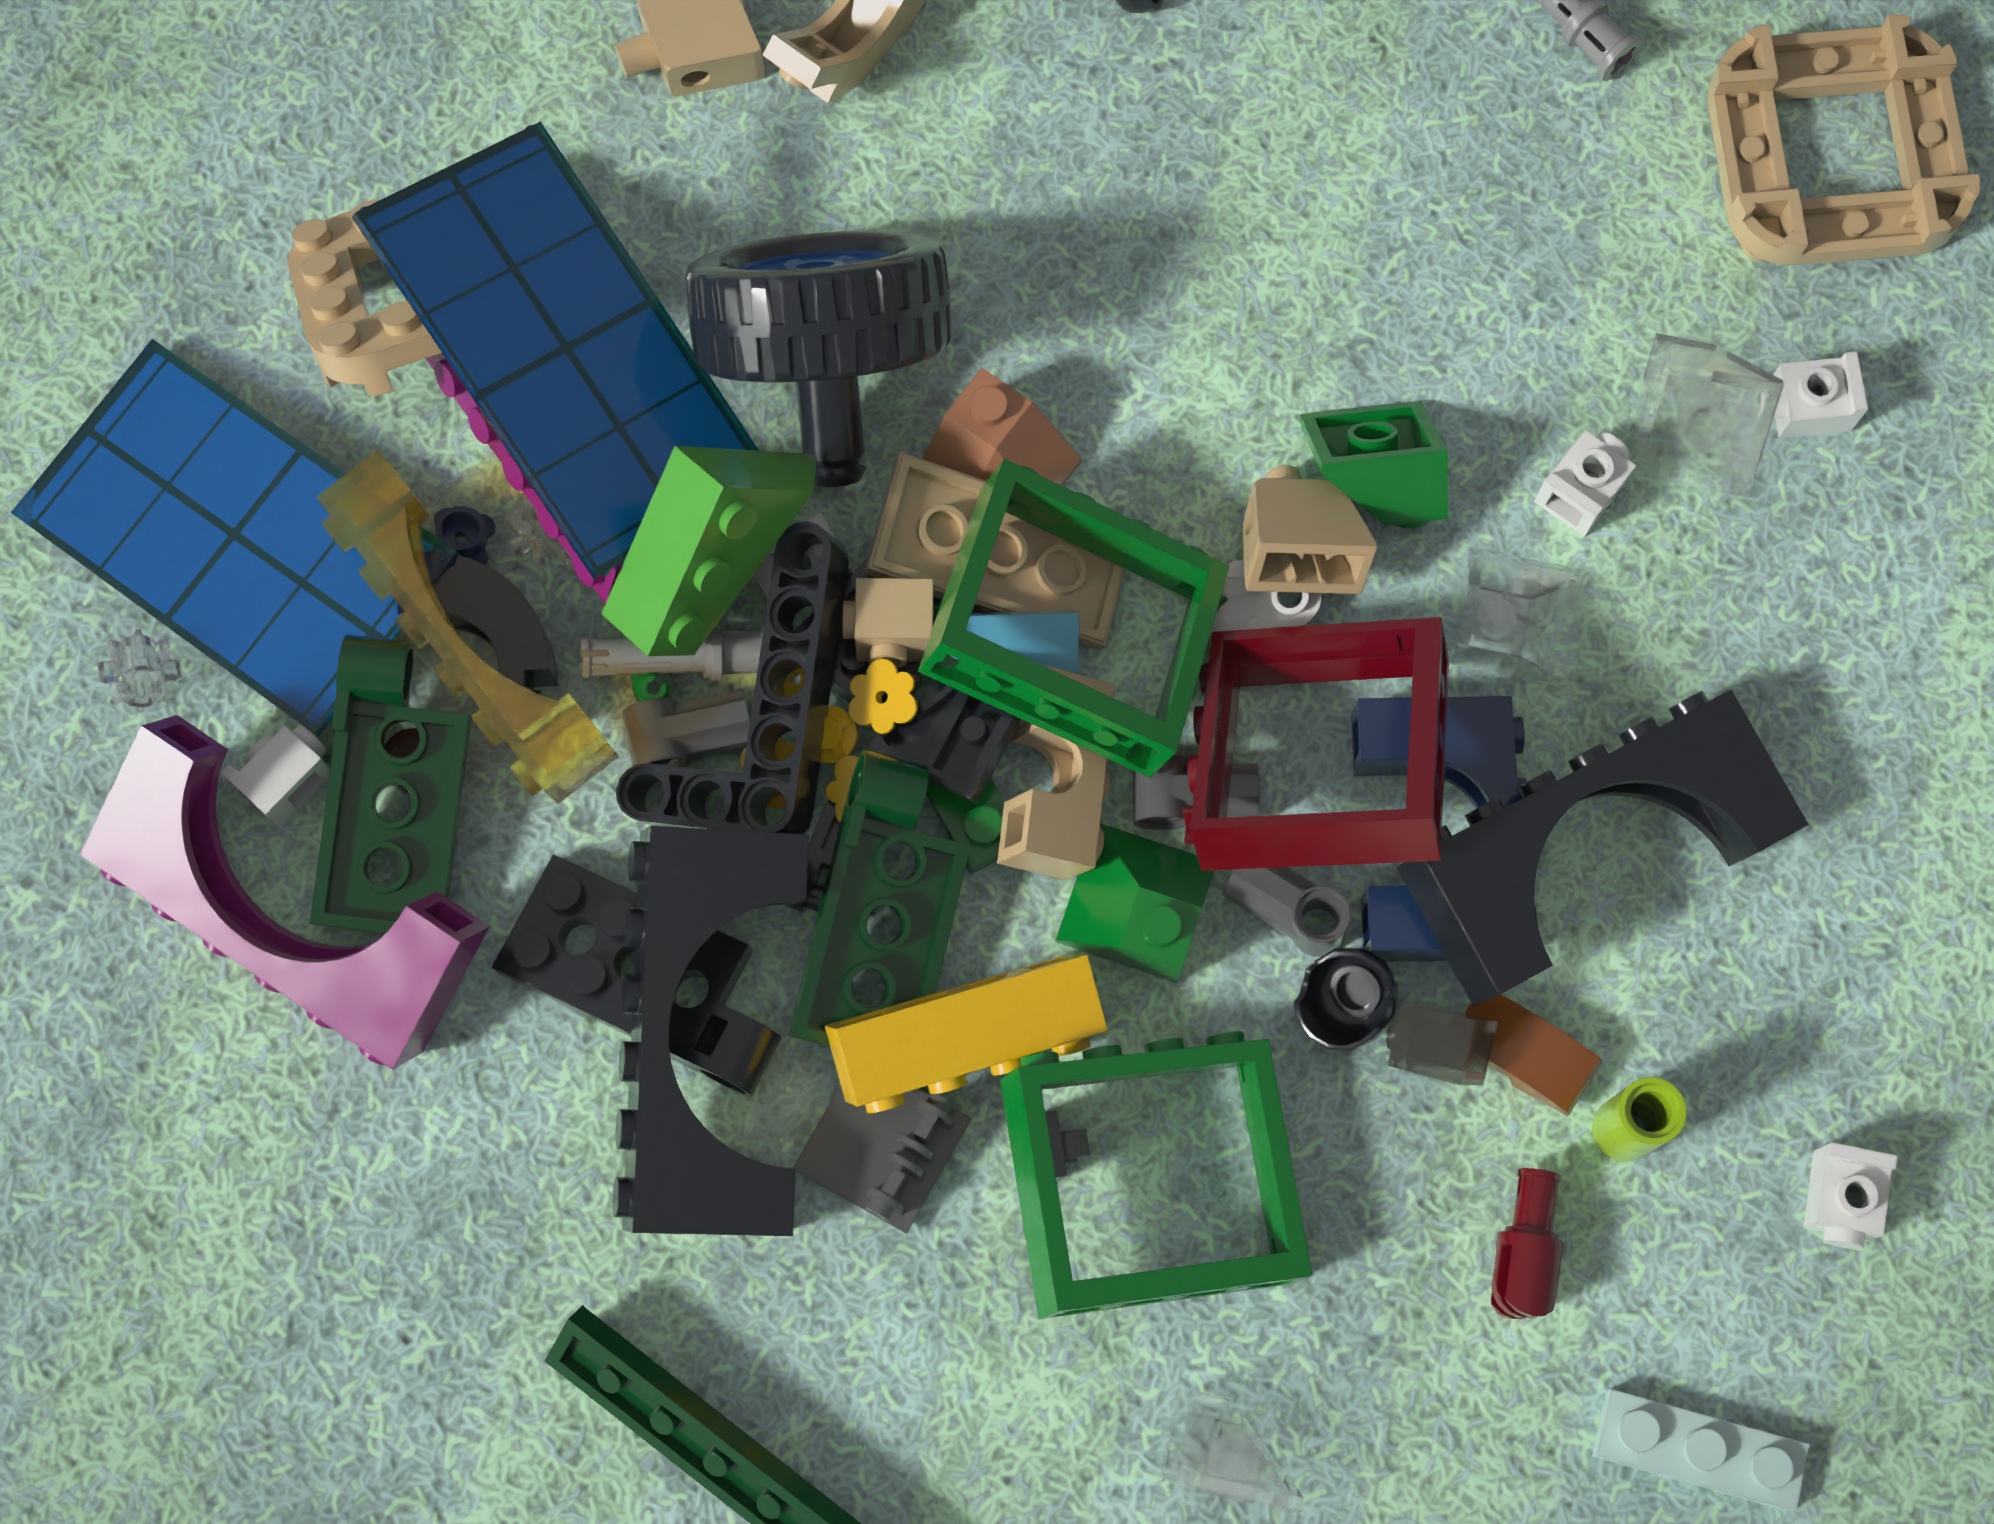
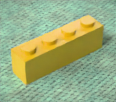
M1076 953L1065 954L825 1025L845 1102L856 1107L865 1105L867 1113H877L898 1107L905 1103L903 1093L928 1086L930 1094H939L961 1088L968 1084L966 1074L990 1067L993 1076L1010 1073L1015 1068L1021 1066L1020 1058L1050 1048L1052 1052H1057L1059 1056L1086 1050L1091 1047L1090 1036L1108 1031L1088 955Z

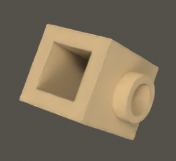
M856 578V601L843 602V639H855L857 661H868L871 664L877 659H886L893 662L897 668L905 666L907 662L922 661L933 629V579Z

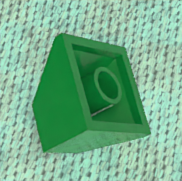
M1421 401L1300 414L1301 428L1322 475L1384 525H1395L1401 528L1412 529L1423 527L1429 521L1448 519V450Z
M1100 823V828L1104 832L1102 853L1094 869L1077 875L1055 942L1177 983L1214 870L1202 871L1198 856Z

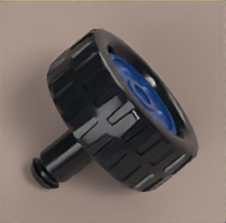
M839 231L777 237L711 252L693 261L686 271L688 318L693 352L697 364L705 372L729 380L773 383L796 382L803 453L810 454L817 460L815 486L841 487L855 484L862 479L867 468L860 464V459L865 452L858 376L899 369L930 359L947 347L952 335L950 290L944 249L938 241L923 235L890 231Z

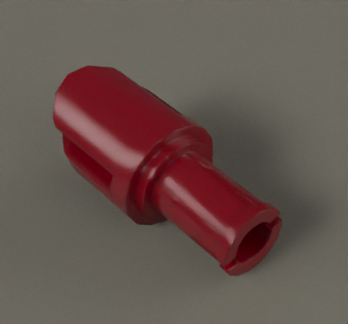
M1535 1168L1518 1169L1517 1176L1519 1178L1512 1226H1506L1505 1231L1497 1233V1248L1491 1285V1305L1498 1315L1507 1319L1542 1317L1554 1310L1565 1243L1558 1240L1559 1235L1552 1232L1558 1185L1561 1182V1175L1552 1171Z

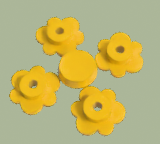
M886 659L873 661L869 665L866 675L860 674L851 680L850 690L855 697L849 704V713L842 708L829 706L828 715L825 718L821 762H837L834 769L836 780L831 781L827 785L826 796L831 802L837 803L835 815L839 822H841L852 774L858 757L851 756L859 739L857 724L862 726L872 724L876 732L888 734L894 729L895 722L900 724L908 723L915 718L918 711V703L915 697L910 694L915 688L914 677L907 672L898 673L896 665ZM803 668L796 669L787 676L784 682V694L786 697H791L802 689L805 682ZM800 675V682L796 684L795 678ZM887 693L888 699L885 703H882V696ZM780 737L774 748L777 761L788 758L794 751L796 743L785 744L784 739ZM746 748L743 750L740 756V765L742 769L744 766ZM784 795L772 798L767 807L772 809L784 807L786 805Z

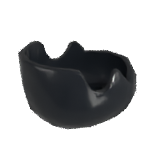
M1335 948L1316 959L1313 964H1310L1305 969L1299 995L1294 1001V1011L1306 1036L1326 1049L1355 1050L1375 1041L1389 1027L1397 1007L1398 984L1394 981V973L1385 960L1364 948Z

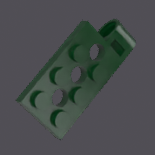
M346 634L342 641L337 666V690L331 729L335 730V739L309 924L387 933L407 905L435 891L449 898L472 716L469 714L409 707L414 667V646L412 642ZM396 723H412L419 732L420 742L418 748L407 757L397 758L391 756L385 747L387 731ZM389 786H402L409 792L411 797L410 811L399 821L387 822L377 812V797L382 790ZM383 849H392L397 852L403 863V871L400 878L389 886L376 885L368 875L370 858L376 852Z
M866 749L861 752L852 774L788 1032L789 1037L830 1047L825 1025L936 993L971 845L910 830L917 822L925 800L929 780L928 766ZM895 842L907 845L915 855V868L912 874L904 880H896L890 877L883 866V855L886 849ZM881 905L892 908L900 919L898 935L886 944L875 941L867 929V920L870 913ZM865 969H872L879 973L885 985L882 999L871 1007H863L858 1004L851 992L854 977Z

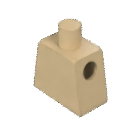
M638 0V9L645 33L614 44L619 62L627 79L659 67L670 95L674 97L766 78L762 49L741 0Z
M1291 465L1277 466L1271 469L1265 478H1260L1254 482L1242 525L1246 590L1362 594L1377 544L1350 497L1329 480L1302 479L1299 470Z

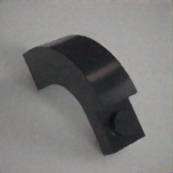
M399 552L397 613L399 616L414 615L407 623V628L409 630L448 629L465 631L480 637L491 645L496 652L498 661L497 732L507 748L533 747V728H543L545 717L542 690H534V687L559 686V678L551 642L532 606L514 584L503 575L473 559L442 552Z

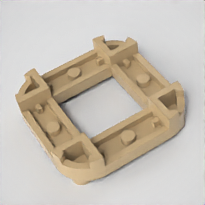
M1894 14L1888 15L1881 27L1771 36L1770 24L1761 25L1747 30L1744 38L1734 43L1725 52L1709 83L1707 102L1727 220L1734 236L1740 242L1742 251L1747 257L1757 261L1765 260L1780 265H1803L1920 255L1934 251L1951 241L1968 217L1974 201L1979 196L1980 175L1969 174L1950 77L1958 62L1950 44L1942 48L1930 35L1916 27L1910 26V16ZM1884 92L1902 190L1800 199L1799 188L1790 189L1775 101Z
M390 198L381 201L370 200L363 202L351 211L333 216L324 221L313 219L299 224L292 232L295 244L288 256V268L305 335L325 382L331 388L338 382L355 385L364 384L369 396L393 392L388 374L389 370L442 353L407 301L394 303L381 312L369 315L361 288L364 286L358 266L379 260V258L352 217Z

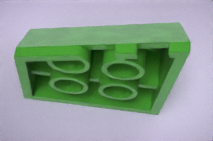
M674 446L601 614L647 656L695 655L814 492L817 460L806 453Z

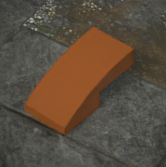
M1501 994L1474 1007L1471 1003L1448 1037L1452 1046L1459 1051L1508 1076L1514 1087L1567 1116L1570 1115L1602 1064L1601 1058L1581 1043Z

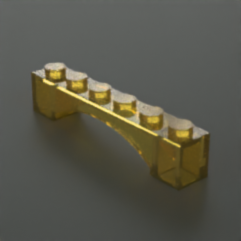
M379 450L316 496L330 514L329 517L321 522L323 527L345 553L355 546L367 562L358 572L382 601L389 595H393L405 611L395 618L398 624L419 649L428 642L442 659L441 662L433 667L457 698L466 691L472 697L480 710L473 714L471 718L495 747L504 740L519 759L509 767L533 797L544 790L548 796L559 804L619 757L569 693L559 701L536 694L498 673L466 645L441 606L426 566L422 545L421 523L431 516Z

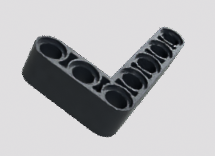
M805 521L797 522L787 527L775 547L743 772L733 773L651 763L636 764L624 772L616 787L618 805L621 811L629 818L651 826L804 834L809 829L814 812L823 750L821 747L825 718L828 715L849 569L848 553L844 545L818 524ZM815 544H823L821 561L815 567L803 570L802 558L807 549ZM813 606L814 619L812 624L805 631L794 633L793 620L795 615L804 607ZM803 668L805 682L802 689L797 694L786 697L784 694V682L787 676L794 670ZM793 731L796 737L794 751L788 758L777 761L774 750L777 740L781 735ZM661 781L664 790L662 801L657 808L648 811L645 805L646 793L653 784ZM722 788L725 796L723 808L716 816L708 818L705 813L707 797L712 791ZM784 795L786 811L783 818L774 825H768L765 818V810L772 798Z

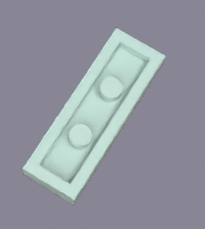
M1610 1389L1606 1391L1592 1457L1781 1510L1795 1512L1797 1510L1810 1444Z

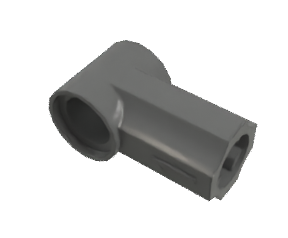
M743 689L681 703L671 698L649 699L630 705L622 711L632 766L651 763L687 767L692 759L743 749L747 745L750 717Z
M1173 755L1151 778L1133 771V824L1136 827L1148 830H1173L1186 827L1182 810L1184 805H1193L1194 796L1190 792L1188 784V758ZM1232 763L1227 817L1259 816L1260 775L1258 764Z
M1288 867L1234 870L1222 892V896L1290 937L1300 951L1313 957H1321L1333 949L1339 948L1344 942L1351 920L1350 906L1346 898L1338 890L1328 886H1317ZM1313 909H1322L1329 912L1335 918L1337 927L1328 934H1316L1305 927L1302 917Z

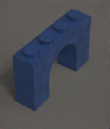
M1512 696L1448 697L1444 781L1461 790L1470 799L1475 808L1497 797L1500 798L1505 808L1522 799L1516 788L1525 784L1527 780L1526 778H1517L1516 754L1523 753L1525 731L1522 716H1513ZM1358 698L1351 714L1354 776L1407 775L1411 698ZM1407 886L1367 887L1360 899L1364 949L1385 960V962L1448 961Z

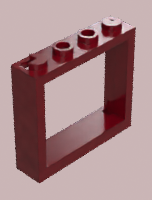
M1442 617L1212 632L1209 663L1202 664L1199 672L1200 689L1202 695L1205 696L1204 706H1195L1193 713L1194 736L1196 743L1199 744L1198 755H1190L1188 758V784L1190 792L1194 794L1193 805H1184L1182 810L1186 825L1184 842L1186 845L1195 846L1202 871L1441 861L1449 655ZM1413 677L1405 809L1227 817L1240 687Z

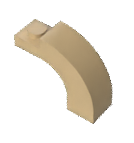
M835 0L829 9L812 24L801 29L773 34L763 56L780 67L779 74L788 83L811 91L826 103L835 101L865 80L907 31L925 0Z

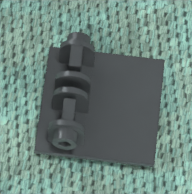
M840 1085L793 1168H796V1172L907 1234L972 1118L954 1109V1104L939 1094L929 1095L920 1089L903 1093L905 1103L898 1107L877 1113H867L865 1105L856 1107L845 1102Z

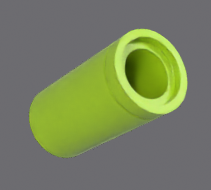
M1657 1077L1640 1078L1625 1087L1597 1110L1592 1123L1594 1140L1599 1149L1611 1159L1620 1162L1639 1160L1674 1139L1682 1131L1687 1117L1685 1100L1680 1091L1664 1079ZM1631 1111L1641 1117L1645 1130L1635 1124Z

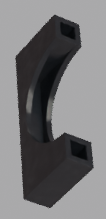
M1732 689L1708 701L1703 690L1668 709L1674 719L1660 727L1653 717L1642 721L1619 734L1618 736L1624 746L1609 754L1603 743L1583 752L1568 761L1573 772L1559 780H1556L1551 770L1535 777L1516 788L1522 799L1506 808L1499 797L1464 815L1470 827L1454 835L1451 834L1447 825L1442 826L1441 861L1404 862L1396 867L1473 1007L1508 991L1553 966L1545 950L1538 928L1534 900L1535 878L1541 852L1549 834L1560 818L1575 803L1595 797L1627 796L1659 804L1684 817L1697 827L1717 848L1728 866L1768 848L1809 825Z
M649 826L640 832V841H631L628 855L629 881H638L637 908L629 907L626 913L625 945L629 948H635L634 974H625L623 979L622 1012L623 1014L632 1015L631 1042L622 1041L618 1066L620 1082H629L628 1109L618 1110L615 1129L616 1148L618 1150H626L625 1177H615L612 1194L614 1218H623V1231L659 1234L793 1236L796 1168L777 1167L745 1157L726 1146L702 1125L684 1099L676 1081L669 1050V1020L674 995L681 976L695 953L712 934L729 921L750 910L774 905H794L806 901L809 839L807 834Z

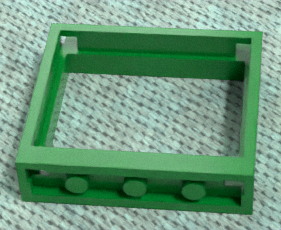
M1003 458L980 490L918 672L1151 778L1177 752L1230 566L1208 556L1199 548L1187 546L1152 529L1143 521L1128 518L1097 503L1086 494L1074 492L1040 476L1029 467L1017 465ZM1005 512L1189 599L1155 717L966 630Z
M1234 1031L1207 1037L1205 1039L1206 1046L1188 1048L1184 1047L1182 1038H1170L1145 1044L1144 1053L1126 1055L1122 1054L1120 1045H1107L1083 1051V1059L1063 1062H1060L1057 1052L1037 1053L1020 1058L1021 1066L1000 1079L1038 1320L1283 1286L1313 1276L1269 1038L1246 1041L1244 1032ZM1237 1067L1270 1254L1073 1281L1042 1090Z

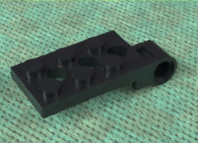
M553 854L491 968L498 974L631 1037L632 1015L623 1014L622 1012L623 979L620 968L625 957L635 951V948H629L625 945V920L628 908H637L638 893ZM580 925L594 926L596 929V941L592 948L581 955L568 954L565 947L568 934ZM717 930L695 953L677 986L669 1020L670 1056L672 1060L740 1094L752 1097L782 1037L764 1024L725 1006L753 950L747 943ZM696 976L705 978L708 981V994L701 1004L692 1008H684L678 1005L676 993L683 981Z

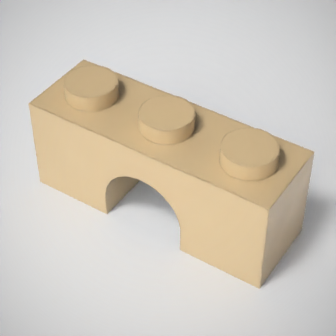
M1045 666L1114 698L1115 684ZM1021 720L1011 742L1033 747L1046 757L1053 772V787L1051 793L1032 788L1004 802L997 864L1067 880L1094 869L1103 850L1104 832L1100 828L1102 801L1108 793L1111 781L1110 770L1106 767L1107 758L1027 721Z

